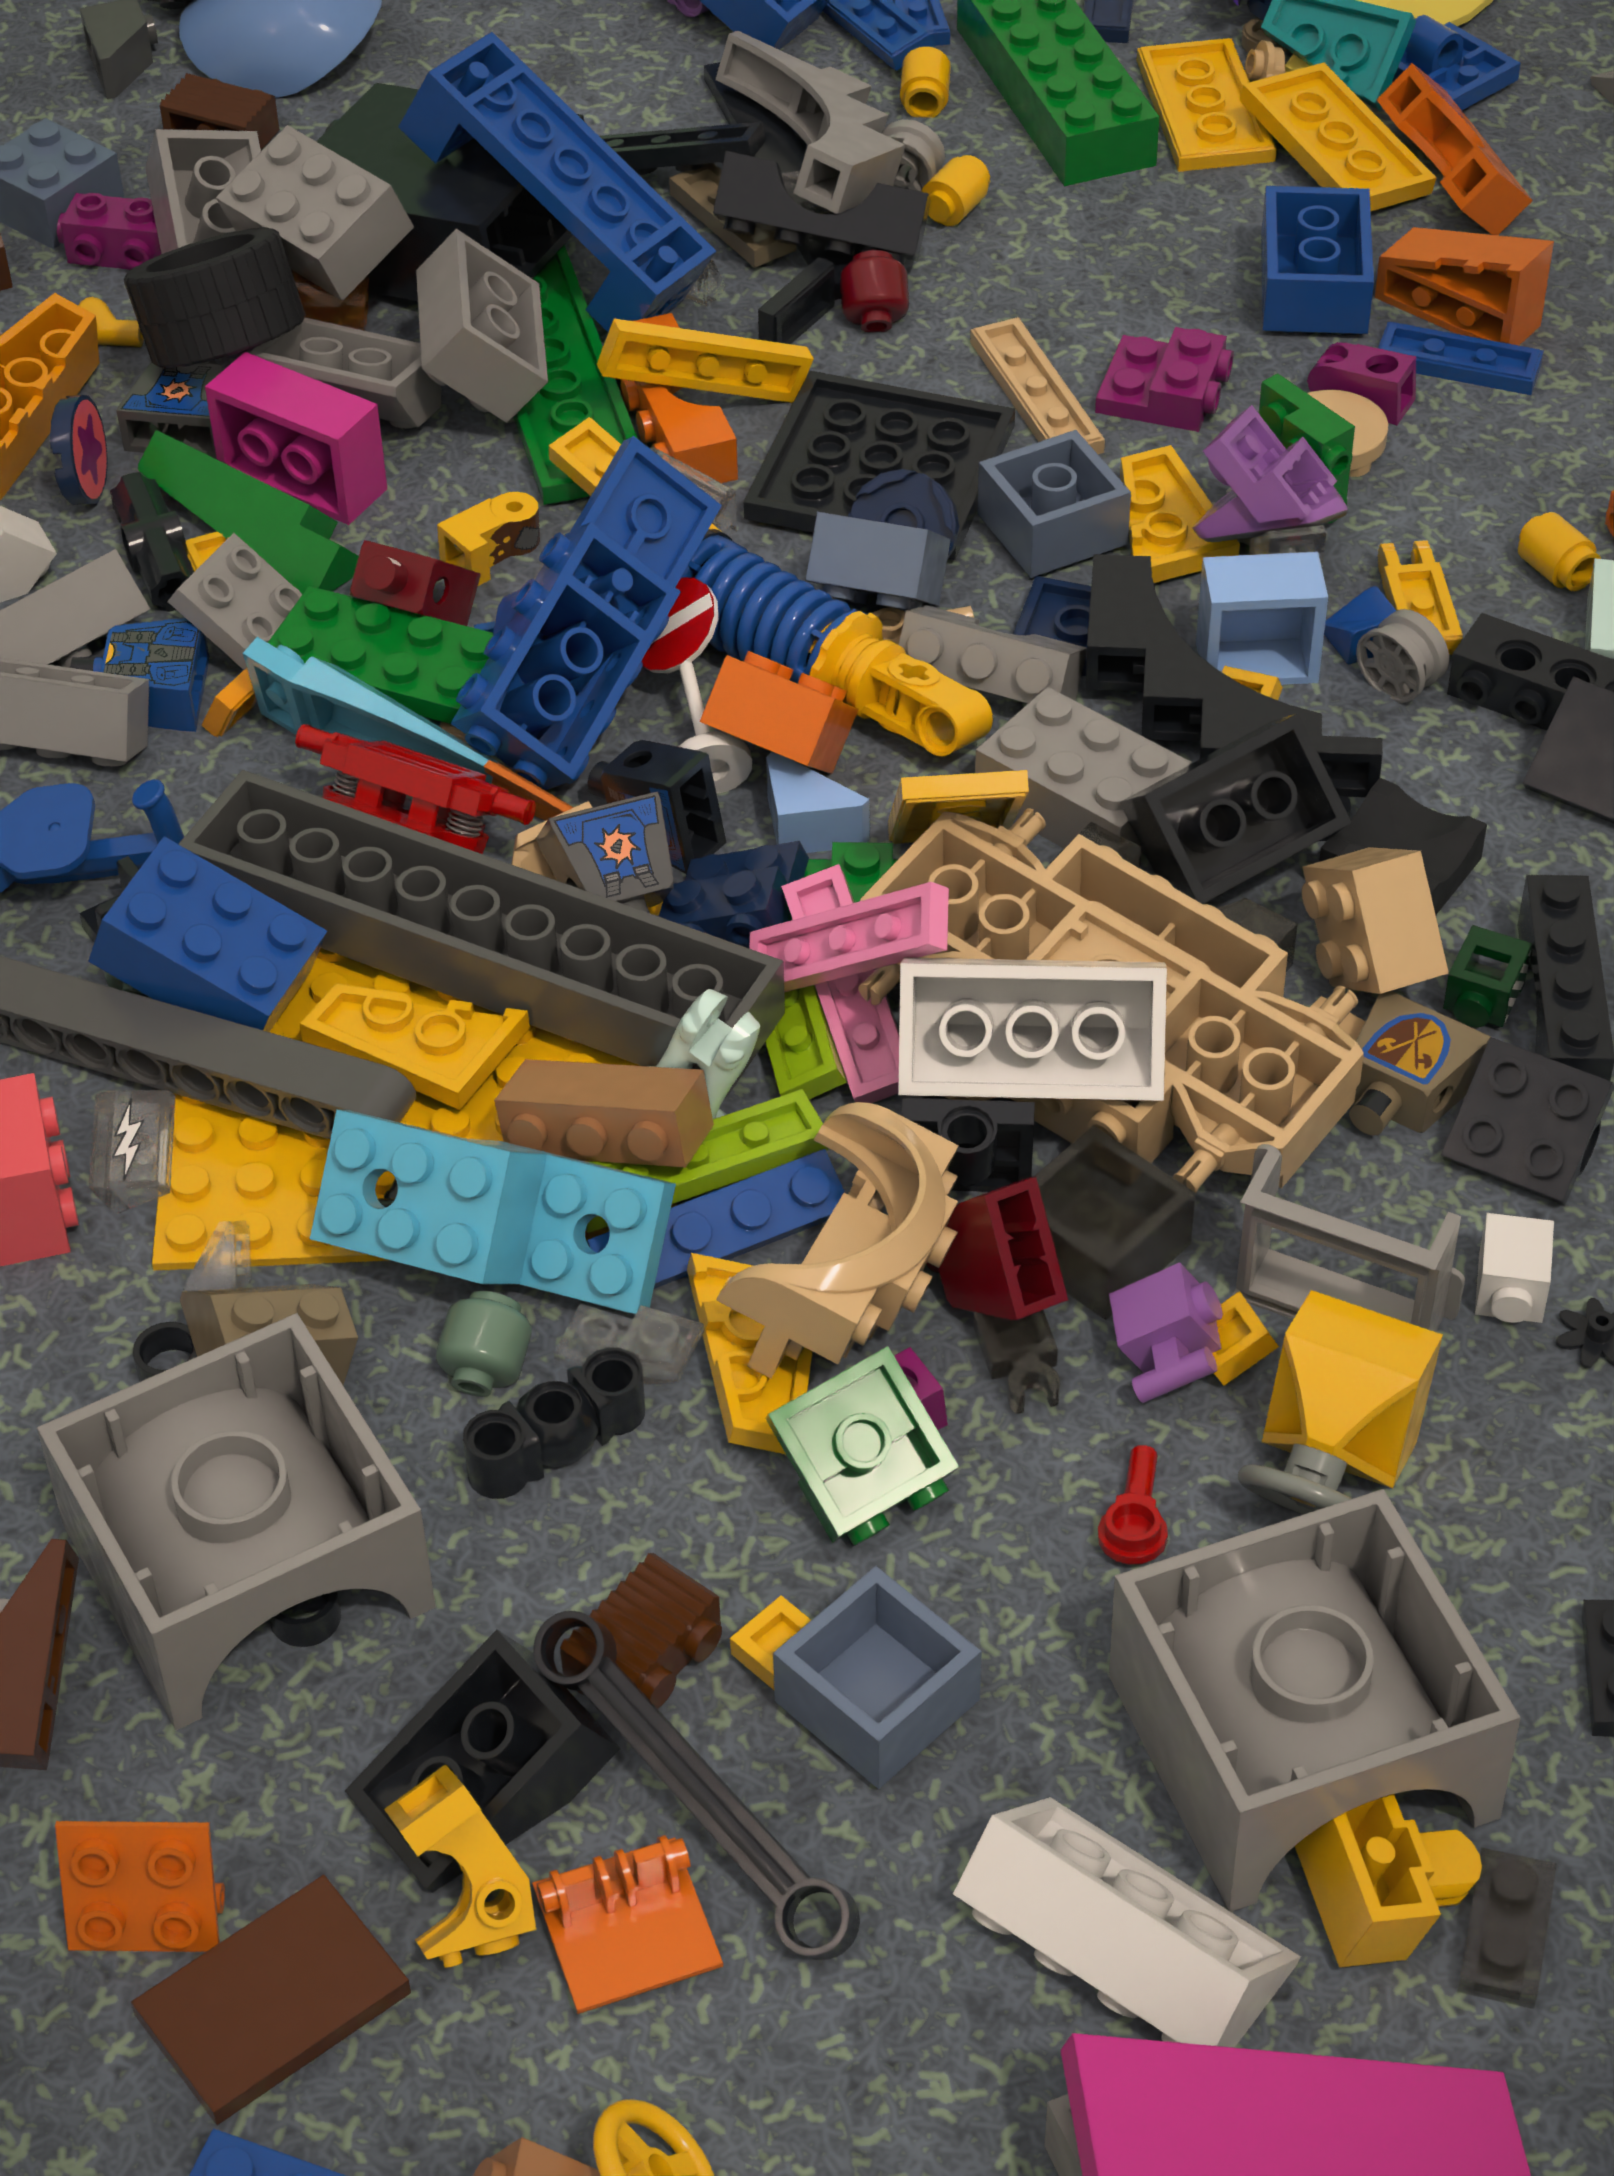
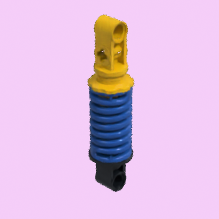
M708 529L681 578H696L711 588L718 601L719 618L713 637L708 643L714 649L741 661H744L747 651H750L793 669L794 671L790 678L792 682L798 683L801 673H805L847 691L843 702L858 708L857 716L876 720L885 729L910 739L936 756H947L985 737L990 732L993 724V714L986 698L978 691L969 689L938 672L932 665L910 657L906 654L904 648L891 640H883V625L877 616L872 613L866 614L854 608L851 610L844 601L833 600L829 593L815 589L811 583L798 580L796 575L782 571L774 563L765 562L763 557L757 554L749 553L746 548L733 542L727 534L717 529Z

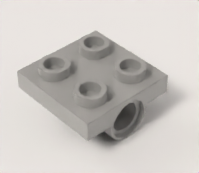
M233 533L174 592L167 602L242 669H245L247 666L243 652L256 637L268 643L300 599L302 593Z

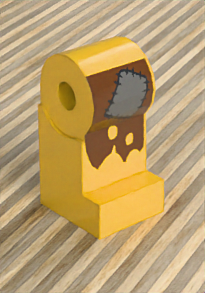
M507 492L492 499L489 498L438 523L440 560L480 573L478 586L491 580L490 567L510 556L525 555L538 547L540 543L538 502L527 493Z

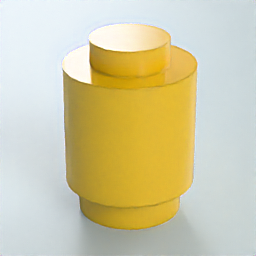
M919 47L910 51L903 60L900 100L907 113L912 117L934 118L947 105L951 64L948 57L939 49Z
M971 155L955 157L948 161L921 190V192L928 193L931 199L928 216L935 222L946 226H954L960 223L988 192L990 174L986 165L980 159Z
M1548 512L1541 516L1533 517L1524 525L1519 535V556L1554 586L1561 589L1566 587L1570 591H1578L1590 583L1594 559H1601V557L1596 553L1595 544L1559 514Z

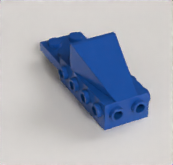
M635 436L622 442L571 531L565 535L560 532L555 534L543 548L539 561L544 565L535 580L530 579L521 589L503 597L498 605L493 636L484 650V654L489 658L480 674H473L462 686L456 698V702L461 706L451 724L466 734V742L472 748L485 755L497 757L512 768L511 771L544 790L564 783H573L586 768L589 762L588 754L598 736L607 729L616 714L615 706L625 689L633 683L643 666L642 659L651 643L665 629L669 621L668 613L681 592L676 588V585L722 507L720 503Z

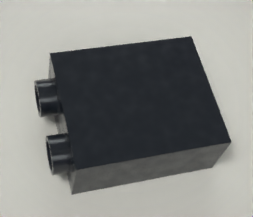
M375 83L340 119L332 121L325 133L316 141L390 184L414 226L358 284L355 290L418 301L416 270L455 229H458L532 279L573 235L475 139H472L435 164L398 128L419 89ZM577 114L584 121L583 115ZM291 270L293 277L309 281L303 276Z

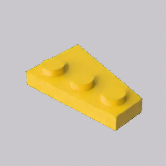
M338 983L334 984L299 1023L302 1041L391 1067L404 1075L412 1083L415 1091L458 1110H461L530 1028L527 1010L506 1008L502 1016L475 1012L471 1002L449 1000L447 1007L413 1003L408 993Z
M691 1253L686 1269L728 1443L786 1455L765 1418L772 1411L807 1392L812 1351L804 1347L797 1360L785 1355L772 1379L748 1367L747 1365L764 1325L718 1302L716 1299L729 1276L733 1277L738 1272L753 1265Z

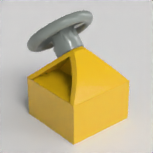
M1311 1290L1285 1332L1262 1443L1290 1452L1288 1462L1284 1471L1255 1464L1244 1465L1238 1472V1480L1241 1485L1262 1498L1303 1515L1353 1499L1337 1491L1344 1472L1393 1489L1418 1439L1443 1334Z

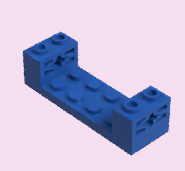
M490 32L429 71L398 126L435 164L472 139L478 141L610 270V273L586 308V311L607 332H609L613 319L635 321L670 312L685 299L716 253V250L493 32Z

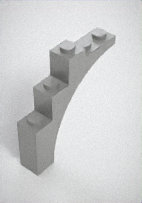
M740 31L728 34L716 80L746 95L773 112L794 129L808 145L794 194L839 214L862 203L877 183L893 186L906 145L882 134L888 114L866 104L872 85L831 66L823 69L815 67Z

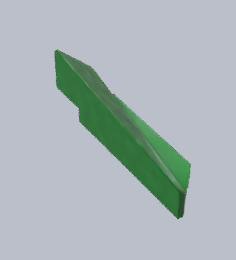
M155 430L138 464V471L148 479H155L161 489L214 530L223 534V537L228 539L235 533L302 594L308 586L333 591L353 579L359 556L329 540L338 523L336 520L299 499Z

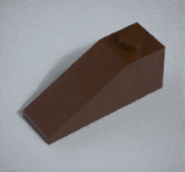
M64 1539L50 1540L0 1613V1767L47 1770L79 1563V1557L67 1540Z

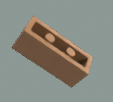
M525 1059L494 1100L503 1142L583 1161L686 1168L714 1126L704 1070Z

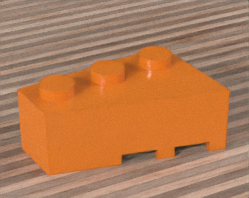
M1413 227L1379 256L1375 298L1453 333L1519 346L1541 326L1554 241Z

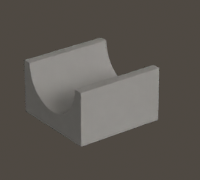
M298 1313L37 1427L63 1526L175 1730L203 1718L202 1702L206 1688L214 1672L232 1649L267 1620L296 1604L335 1591L371 1589L385 1592L398 1599L410 1619L436 1608L421 1509Z
M1384 1489L1115 1575L1109 1677L1228 1911L1232 1912L1256 1904L1260 1890L1270 1872L1306 1836L1339 1815L1375 1799L1413 1790H1443L1455 1794L1474 1828L1501 1819L1521 1717Z

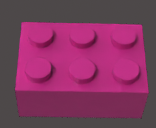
M247 352L240 355L205 386L217 460L299 499L327 516L348 525L388 489L378 405L376 403Z

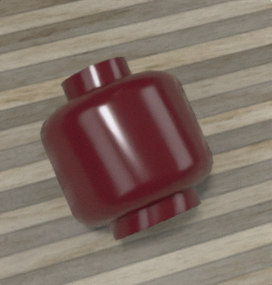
M881 250L864 251L856 254L852 261L842 269L840 275L841 308L843 315L848 321L861 325V329L867 333L886 332L892 328V323L898 322L907 314L909 309L907 271L901 262L893 258L892 254Z

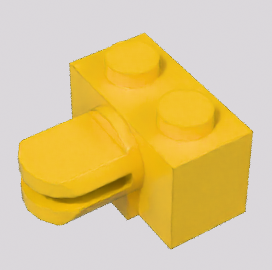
M1394 1794L1375 1799L1339 1815L1295 1845L1339 1968L1407 1960L1440 1917L1439 1907L1459 1905L1480 1879L1482 1869L1479 1852L1472 1841L1461 1831L1438 1830L1419 1832L1415 1819L1404 1820Z

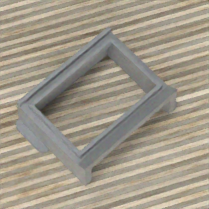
M1262 1144L1257 1147L1254 1153L1252 1179L1240 1203L1245 1204L1237 1282L1233 1295L1240 1291L1249 1304L1290 1319H1294L1311 1290L1437 1332L1443 1317L1450 1320L1457 1317L1465 1283L1464 1275L1459 1270L1452 1268L1461 1221L1460 1215L1451 1212L1447 1213L1430 1250L1276 1197L1279 1187L1282 1155L1277 1148L1268 1144ZM1272 1227L1418 1278L1415 1300L1269 1249Z

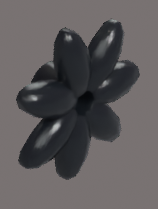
M1590 1298L1587 1302L1586 1317L1570 1310L1560 1311L1559 1317L1561 1322L1572 1331L1558 1336L1556 1345L1561 1349L1569 1350L1582 1348L1580 1363L1585 1369L1591 1368L1598 1361L1601 1353L1614 1366V1313L1611 1314L1604 1311L1600 1301L1595 1298Z

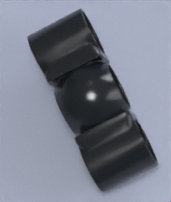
M619 1347L595 1351L586 1359L583 1366H573L567 1369L568 1382L548 1381L537 1384L520 1397L516 1408L510 1401H507L498 1410H488L479 1413L469 1420L464 1428L463 1444L468 1480L471 1487L481 1496L491 1499H504L513 1496L523 1489L527 1482L539 1481L544 1478L543 1465L560 1467L574 1463L592 1449L595 1439L603 1446L609 1443L614 1435H623L637 1428L645 1417L643 1367L639 1358L631 1351Z

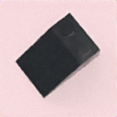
M496 1630L348 1786L345 1792L423 1887L433 1893L463 1873L458 1862L451 1855L438 1851H425L417 1857L384 1810L386 1807L446 1764L464 1784L484 1816L506 1845L570 1803L621 1748L567 1688L549 1680L541 1673L536 1665L533 1652L499 1630Z

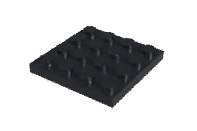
M809 371L743 501L744 519L814 532L817 512L848 517L849 511L851 512L852 505L856 501L855 497L863 485L881 473L906 469L925 474L942 485L955 503L960 528L955 549L948 558L955 560L978 510L979 462L1003 453L1015 426V408Z

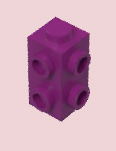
M75 193L66 212L61 213L58 218L57 237L59 243L64 244L68 263L131 270L143 262L161 255L152 201L149 198L131 199L103 196L99 193Z

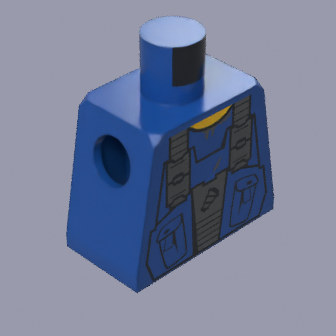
M186 618L115 625L108 630L103 657L72 658L70 668L149 679L148 727L196 732L210 657L206 636Z

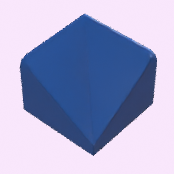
M1377 586L1370 587L1326 620L1324 635L1348 665L1358 662L1356 648L1360 638L1368 631L1378 628L1379 624L1386 617L1397 610ZM1366 649L1368 658L1374 657L1373 653Z

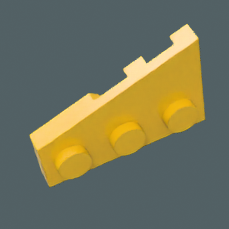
M1171 445L1121 457L1120 478L1131 491L1129 519L1131 556H1151L1153 583L1202 571L1203 557L1239 555L1240 543L1237 539L1207 542L1199 538L1192 529L1213 504Z

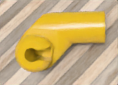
M96 297L85 298L79 303L78 306L96 315L98 345L142 347L144 339L137 320H117L107 304Z

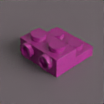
M1179 327L1174 328L1169 343L1155 341L1149 337L1122 335L1096 396L1095 413L1199 432L1206 413H1216L1221 394V382H1228L1231 374L1234 351L1226 349L1227 336L1208 333L1201 329Z

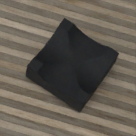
M1379 778L1351 819L1352 823L1338 833L1331 835L1321 847L1319 862L1368 847L1421 851L1435 915H1437L1482 859L1487 824L1470 816H1450L1431 810L1407 795L1398 785Z

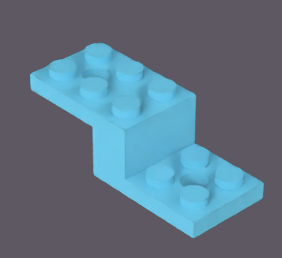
M337 1109L310 1239L479 1284H520L636 1315H648L676 1184L503 1141L466 1139L363 1113ZM386 1171L394 1175L398 1185L397 1196L388 1207H384L378 1201L375 1191L378 1178ZM599 1215L608 1224L610 1237L606 1247L599 1253H596L588 1246L585 1231L588 1223Z

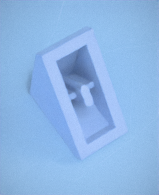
M771 752L766 757L768 803L777 844L800 841L806 853L832 850V842L867 843L870 840L868 798L782 755Z

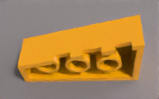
M56 293L52 294L0 336V500H2L50 434L51 419L56 404L60 399H67L65 396L77 395L100 363L96 315Z

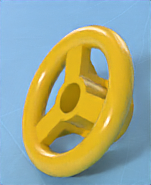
M635 2099L620 2100L609 2105L596 2122L593 2135V2150L600 2176H715L708 2159L693 2136L673 2116L656 2105ZM628 2124L640 2125L654 2132L676 2154L667 2156L660 2149L649 2147Z

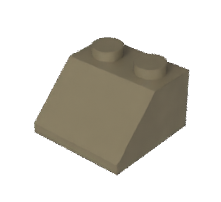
M300 1284L182 1291L180 1303L197 1357L298 1313L340 1382L344 1385L358 1335L341 1287Z

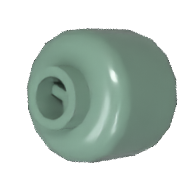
M474 1291L468 1299H461L450 1306L438 1343L436 1361L446 1374L453 1377L451 1384L454 1388L469 1395L484 1397L491 1394L492 1388H505L518 1381L532 1332L530 1322L520 1313L521 1306L518 1302L496 1292Z

